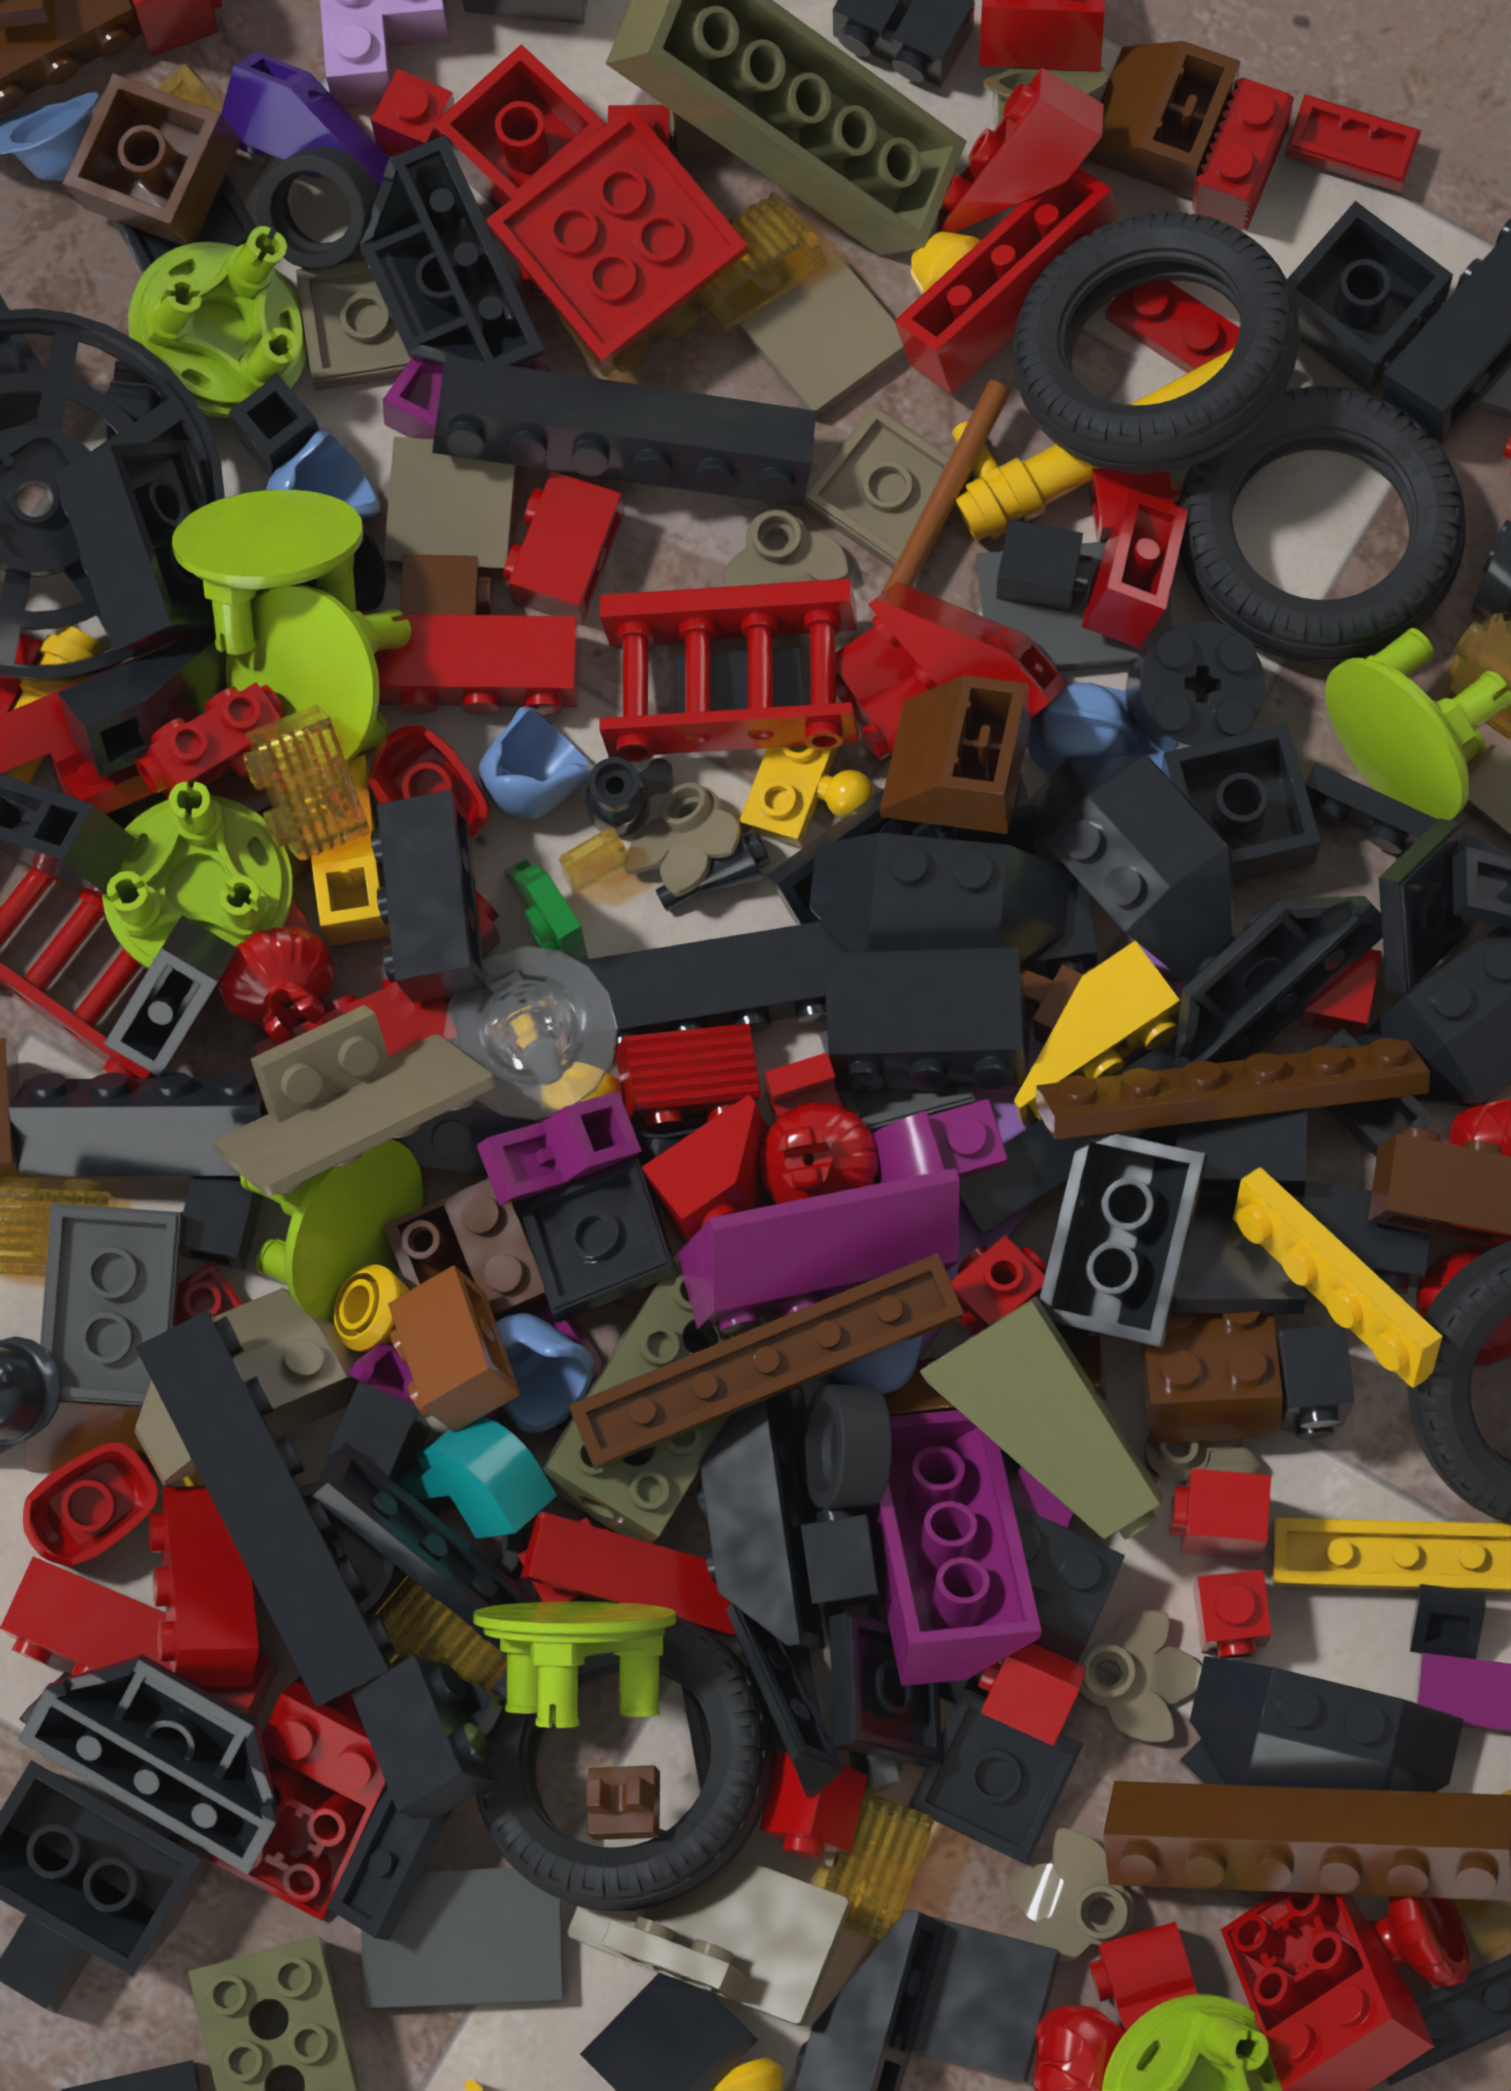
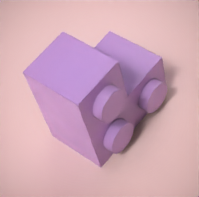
M320 0L326 79L330 94L342 107L380 103L392 80L390 46L449 41L446 0Z

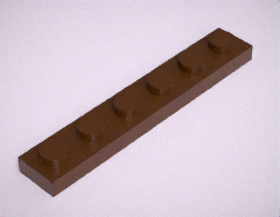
M1382 1038L1373 1041L1369 1045L1345 1048L1318 1046L1304 1053L1279 1056L1259 1053L1251 1055L1246 1060L1221 1063L1194 1061L1188 1063L1185 1067L1155 1071L1135 1068L1125 1071L1122 1075L1098 1078L1070 1076L1063 1078L1057 1083L1036 1085V1109L1054 1140L1428 1094L1430 1070L1408 1040L1400 1041L1392 1038Z
M936 1253L570 1404L569 1408L593 1467L597 1470L962 1319L964 1312L939 1254Z

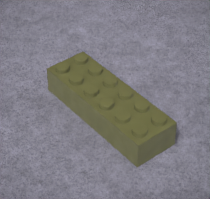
M632 0L605 63L879 256L925 248L967 142L960 135L773 0Z

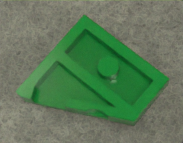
M526 858L504 870L508 880L527 908L524 911V915L531 926L528 928V931L543 957L549 961L557 956L561 963L588 959L582 927L549 874L544 870H540L535 864L530 865Z

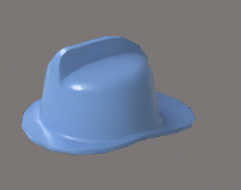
M97 92L86 93L67 102L23 110L0 119V155L13 153L40 180L64 181L94 116L92 109L100 100Z
M1091 682L1068 683L1047 706L1032 717L1026 745L1032 759L1046 772L1054 774L1068 759L1144 755L1150 757L1161 769L1165 752L1150 742L1152 740L1143 733L1138 725H1135L1128 712L1124 690L1100 686Z

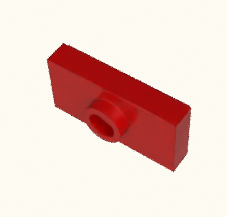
M1304 94L1284 157L1401 193L1422 130Z

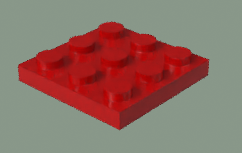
M632 105L486 219L490 230L603 367L749 252L747 243Z

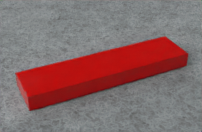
M546 1512L536 1514L521 1578L604 1602L635 1603L670 1608L676 1611L677 1616L685 1618L707 1631L737 1639L725 1610L731 1602L718 1593L717 1584L709 1574L706 1559Z

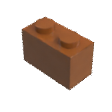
M451 1266L388 1303L396 1327L391 1332V1340L401 1359L409 1366L413 1381L407 1385L408 1392L414 1405L424 1417L428 1418L433 1415L455 1433L521 1395L486 1292L456 1266Z

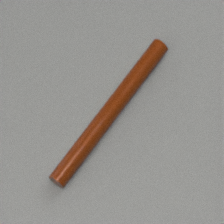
M989 380L881 593L896 582L913 587L1011 393V390L1004 384Z

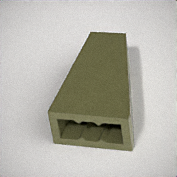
M1037 1296L933 1360L920 1370L930 1386L1103 1539L1119 1531L1123 1539L1126 1540L1158 1520L1152 1509L1161 1504L1164 1496Z

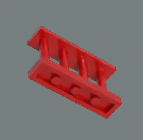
M850 578L600 595V618L609 646L623 647V717L599 718V730L609 758L619 757L628 761L638 762L648 760L654 755L790 746H809L818 750H830L841 746L842 743L859 742V730L852 702L836 703L835 635L840 633V631L857 630V607ZM808 634L810 635L811 705L773 707V639L778 635ZM746 638L748 639V709L711 711L710 643L716 639ZM683 642L685 643V713L648 715V647L654 643Z
M31 866L32 868L0 907V949L52 883L59 885L62 881L61 879ZM73 884L82 890L78 896L82 903L23 978L0 962V986L105 1061L101 1067L103 1073H122L128 1078H155L156 1076L152 1072L106 1046L104 1043L107 1038L94 1029L143 966L128 954L125 949L120 952L73 1014L44 994L102 918L107 920L103 907L102 893Z

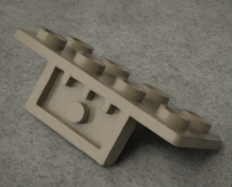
M363 1005L251 1058L268 1114L213 1141L217 1155L268 1197L276 1194H287L298 1190L306 1183L307 1179L331 1167L344 1166L357 1161L362 1157L364 1151L391 1138H402L414 1133L422 1123L446 1111L460 1110L470 1106L476 1101L477 1096L495 1088L496 1085L493 1074L438 1034L427 1037L388 1056L376 1013Z
M660 1828L659 1835L664 1833L666 1830ZM653 1838L604 1840L602 1847L631 1846ZM735 1857L725 1869L702 1887L682 1898L660 1906L621 1912L600 1911L577 1906L567 1934L577 1942L791 2024L802 2026L807 2020L852 1904L850 1900L842 1895Z

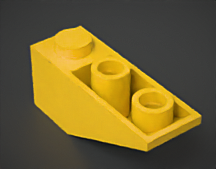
M366 755L355 756L347 764L334 771L317 775H304L311 862L319 921L329 946L390 936L389 925L383 923L377 903L378 887L385 886L383 869L378 866L371 844V831L376 829L371 786L368 782L369 772Z
M1136 940L1081 977L1014 1099L1017 1118L1023 1127L1036 1118L1039 1121L1042 1119L1036 1109V1085L1057 1083L1063 1078L1070 1076L1088 1078L1111 1076L1124 1067L1123 1059L1143 1046L1146 1050L1156 1048L1169 1040L1177 1031L1178 1027L1176 1024L1179 1023L1180 1000Z

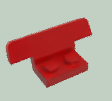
M189 637L174 640L0 715V774L48 755L64 794L94 804L105 814L154 794L140 776L136 763L100 778L73 743L58 692Z

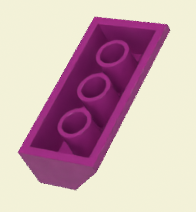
M956 1168L709 1218L677 1255L697 1329L719 1325L721 1333L742 1331L759 1323L758 1317L779 1312L782 1317L936 1253L939 1254L947 1272L958 1262L960 1180Z
M959 1410L890 1416L892 1461L888 1484L882 1500L873 1510H865V1512L875 1525L885 1596L884 1604L901 1686L966 1680L1036 1641L1041 1636V1626L1001 1450L994 1441Z

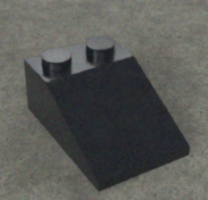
M1013 1505L1041 1626L1040 1638L1032 1643L1079 1663L1121 1570L1125 1555ZM984 1670L966 1680L939 1682L940 1699L955 1705L963 1687H967L987 1697L989 1691L978 1687Z

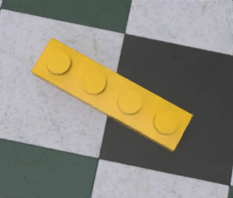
M1261 1167L1242 1178L1233 1220L1238 1224L1243 1235L1251 1242L1260 1244L1282 1265L1285 1273L1294 1283L1304 1286L1327 1307L1328 1312L1336 1323L1344 1328H1349L1373 1351L1376 1359L1384 1368L1389 1371H1395L1412 1388L1425 1381L1433 1373L1443 1336Z
M1274 1518L1272 1587L1419 1590V1584L1478 1592L1511 1593L1510 1524Z

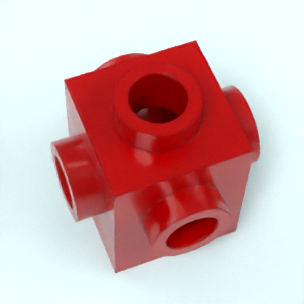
M1006 1235L991 1248H988L986 1245L979 1246L963 1260L957 1271L959 1274L950 1281L964 1312L963 1318L958 1321L972 1335H975L1035 1296L1040 1299L1047 1267L1031 1249L1023 1247L1020 1250Z

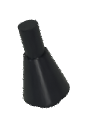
M740 829V839L734 854L724 858H712L709 873L704 881L694 890L678 897L672 895L665 885L655 890L662 905L668 912L701 893L706 895L766 880L767 878L762 867L772 861L756 831L752 829L744 834Z

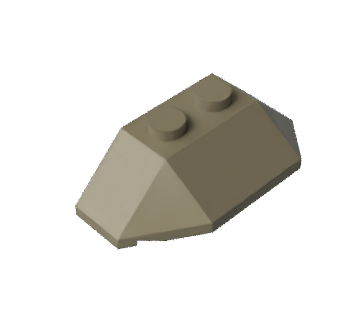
M284 1288L214 1316L216 1321L227 1316L237 1333L245 1352L234 1358L246 1381L255 1376H258L275 1410L264 1416L275 1438L348 1407L358 1382H360L348 1373L355 1362L369 1351L358 1352L349 1349L340 1338L334 1320L315 1318L302 1312L292 1300L289 1290ZM151 1380L134 1432L163 1486H166L198 1471Z

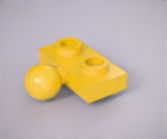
M809 746L767 748L739 823L745 831L754 829L758 835L801 847L819 799L826 801L829 810L835 816L843 819L875 795V789L871 780L859 771L845 770L833 777L828 776L839 747L830 750H818Z

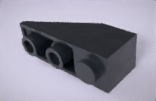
M215 627L58 692L73 743L100 778L135 764L138 759L147 755L149 746L153 744L150 738L157 730L177 718H183L185 723H188L206 712L204 705L216 694L227 689L226 650L221 652L216 649Z

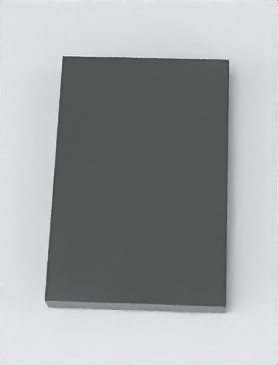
M1107 541L1082 543L1081 554L1093 556L1086 593L1074 591L1070 612L996 599L997 577L1003 551L976 554L982 616L1028 634L1060 672L1132 665L1147 645L1174 628L1170 594L1165 612L1140 648L1081 627L1092 578Z
M51 1203L40 1345L50 1352L59 1368L62 1387L60 1400L143 1405L151 1378L135 1347L175 1327L183 1212Z
M513 1867L423 1871L389 1941L374 1938L361 1930L364 2010L564 2001L561 1900L534 1886Z

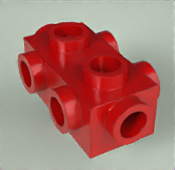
M257 682L242 691H238L235 686H231L219 692L204 705L206 712L188 723H185L183 718H177L167 723L151 736L150 740L153 744L149 746L147 755L136 761L138 772L148 788L155 794L162 791L168 801L171 790L176 784L188 781L191 788L194 787V782L206 786L231 770L239 777H244L251 773L256 766L288 787L302 766L273 746L278 743L285 723L282 718L285 717V712L274 691L268 685L260 687Z

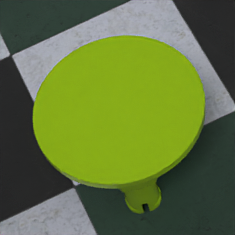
M259 226L253 229L247 238V242L238 247L217 242H197L177 247L163 254L143 273L131 296L128 309L129 337L141 343L170 367L193 395L204 415L231 418L229 414L231 409L277 374L291 389L297 382L306 363L308 350L301 303L288 281L275 269V265L286 254V240L279 232H276L272 239L267 238L271 230L267 226Z
M264 490L234 495L199 508L183 519L174 531L172 545L176 560L183 568L203 579L205 598L212 600L216 633L215 646L221 652L226 650L227 654L239 655L247 653L256 647L257 641L254 635L251 602L258 597L259 589H261L263 594L274 588L296 585L316 579L317 589L332 595L350 612L357 611L353 565L354 553L363 540V524L358 512L351 505L338 498L303 490Z
M306 585L274 588L255 598L251 602L254 635L257 641L256 647L244 654H227L226 684L227 688L235 686L238 691H242L257 682L260 687L268 685L274 691L283 706L285 717L282 720L285 724L278 743L273 746L302 765L297 773L299 775H317L334 771L351 761L360 751L378 747L389 735V725L385 716L378 711L379 676L374 654L377 651L386 649H399L408 643L411 636L410 624L407 619L398 621L404 614L400 610L392 608L363 616L360 611L350 612L332 595Z
M1410 628L1375 656L1370 655L1366 659H1347L1336 666L1330 672L1326 681V706L1332 726L1342 747L1355 767L1376 791L1438 820L1440 818L1452 820L1463 811L1468 801L1469 774L1467 764L1475 757L1481 756L1486 750L1484 739L1477 728L1499 711L1511 705V690H1505L1497 696L1496 693L1504 688L1507 683L1499 674L1488 670L1453 699L1444 698L1440 701H1432L1408 677L1432 660L1434 650L1430 641L1422 632L1415 628Z
M188 781L176 784L171 790L169 801L166 800L144 811L124 829L136 840L120 870L107 884V894H102L103 907L107 921L118 942L128 954L144 967L150 968L181 915L235 947L241 942H246L248 937L261 930L284 927L289 916L293 898V874L290 860L275 830L264 818L249 807L228 798L210 795L206 786L201 783L194 782V787L191 788Z
M389 1139L364 1151L362 1157L357 1161L344 1166L331 1167L307 1179L306 1183L298 1190L287 1194H276L268 1197L242 1175L240 1176L241 1185L244 1189L256 1192L281 1204L284 1213L292 1217L286 1241L280 1238L267 1240L258 1252L256 1268L259 1273L287 1285L292 1300L302 1312L315 1318L334 1320V1306L337 1295L344 1282L352 1274L373 1264L387 1267L395 1275L399 1271V1264L383 1225L422 1208L423 1200L422 1176L418 1162L408 1147L402 1143Z
M567 1601L506 1604L485 1607L474 1611V1624L484 1627L485 1635L500 1638V1651L507 1653L506 1712L537 1713L536 1726L550 1728L552 1724H556V1728L579 1726L578 1666L585 1664V1657L613 1652L614 1655L619 1656V1714L627 1717H652L660 1715L659 1656L663 1655V1635L666 1633V1627L676 1623L675 1610L661 1606L635 1603Z
M1193 1994L1173 1998L1157 2005L1142 2015L1126 2031L1115 2047L1108 2062L1102 2084V2091L1283 2090L1268 2054L1267 2039L1259 2031L1254 2018L1255 2012L1234 2000L1211 1994Z

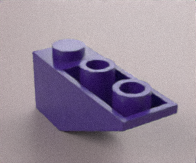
M257 51L233 65L221 114L242 139L238 149L253 155L264 156L270 154L283 160L302 149L318 146H328L344 150L365 165L376 182L379 192L390 158L312 73ZM318 172L303 174L315 178L326 176Z

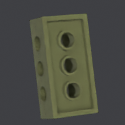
M678 1249L673 1256L679 1274L652 1285L584 1399L691 1355L692 1353L684 1345L683 1334H692L698 1337L706 1349L782 1317L781 1313L758 1317L759 1323L757 1325L733 1333H721L719 1325L697 1329L677 1257L681 1249ZM730 1415L639 1452L641 1466L629 1465L621 1459L597 1470L593 1467L572 1416L541 1469L555 1493L562 1499L618 1534L653 1543L662 1533L699 1471L702 1457Z
M315 1936L188 1971L216 2091H274L277 2078L283 2072L291 2069H297L303 2075L305 2081L304 2091H363L325 1940ZM271 2005H284L289 2015L287 2029L278 2038L265 2040L258 2028L260 2015Z

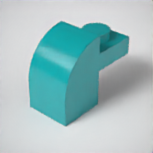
M486 1417L479 1418L455 1433L449 1429L440 1438L423 1446L415 1454V1459L418 1463L398 1479L403 1489L416 1500L450 1495L476 1539L516 1533L557 1496L528 1448L504 1426Z

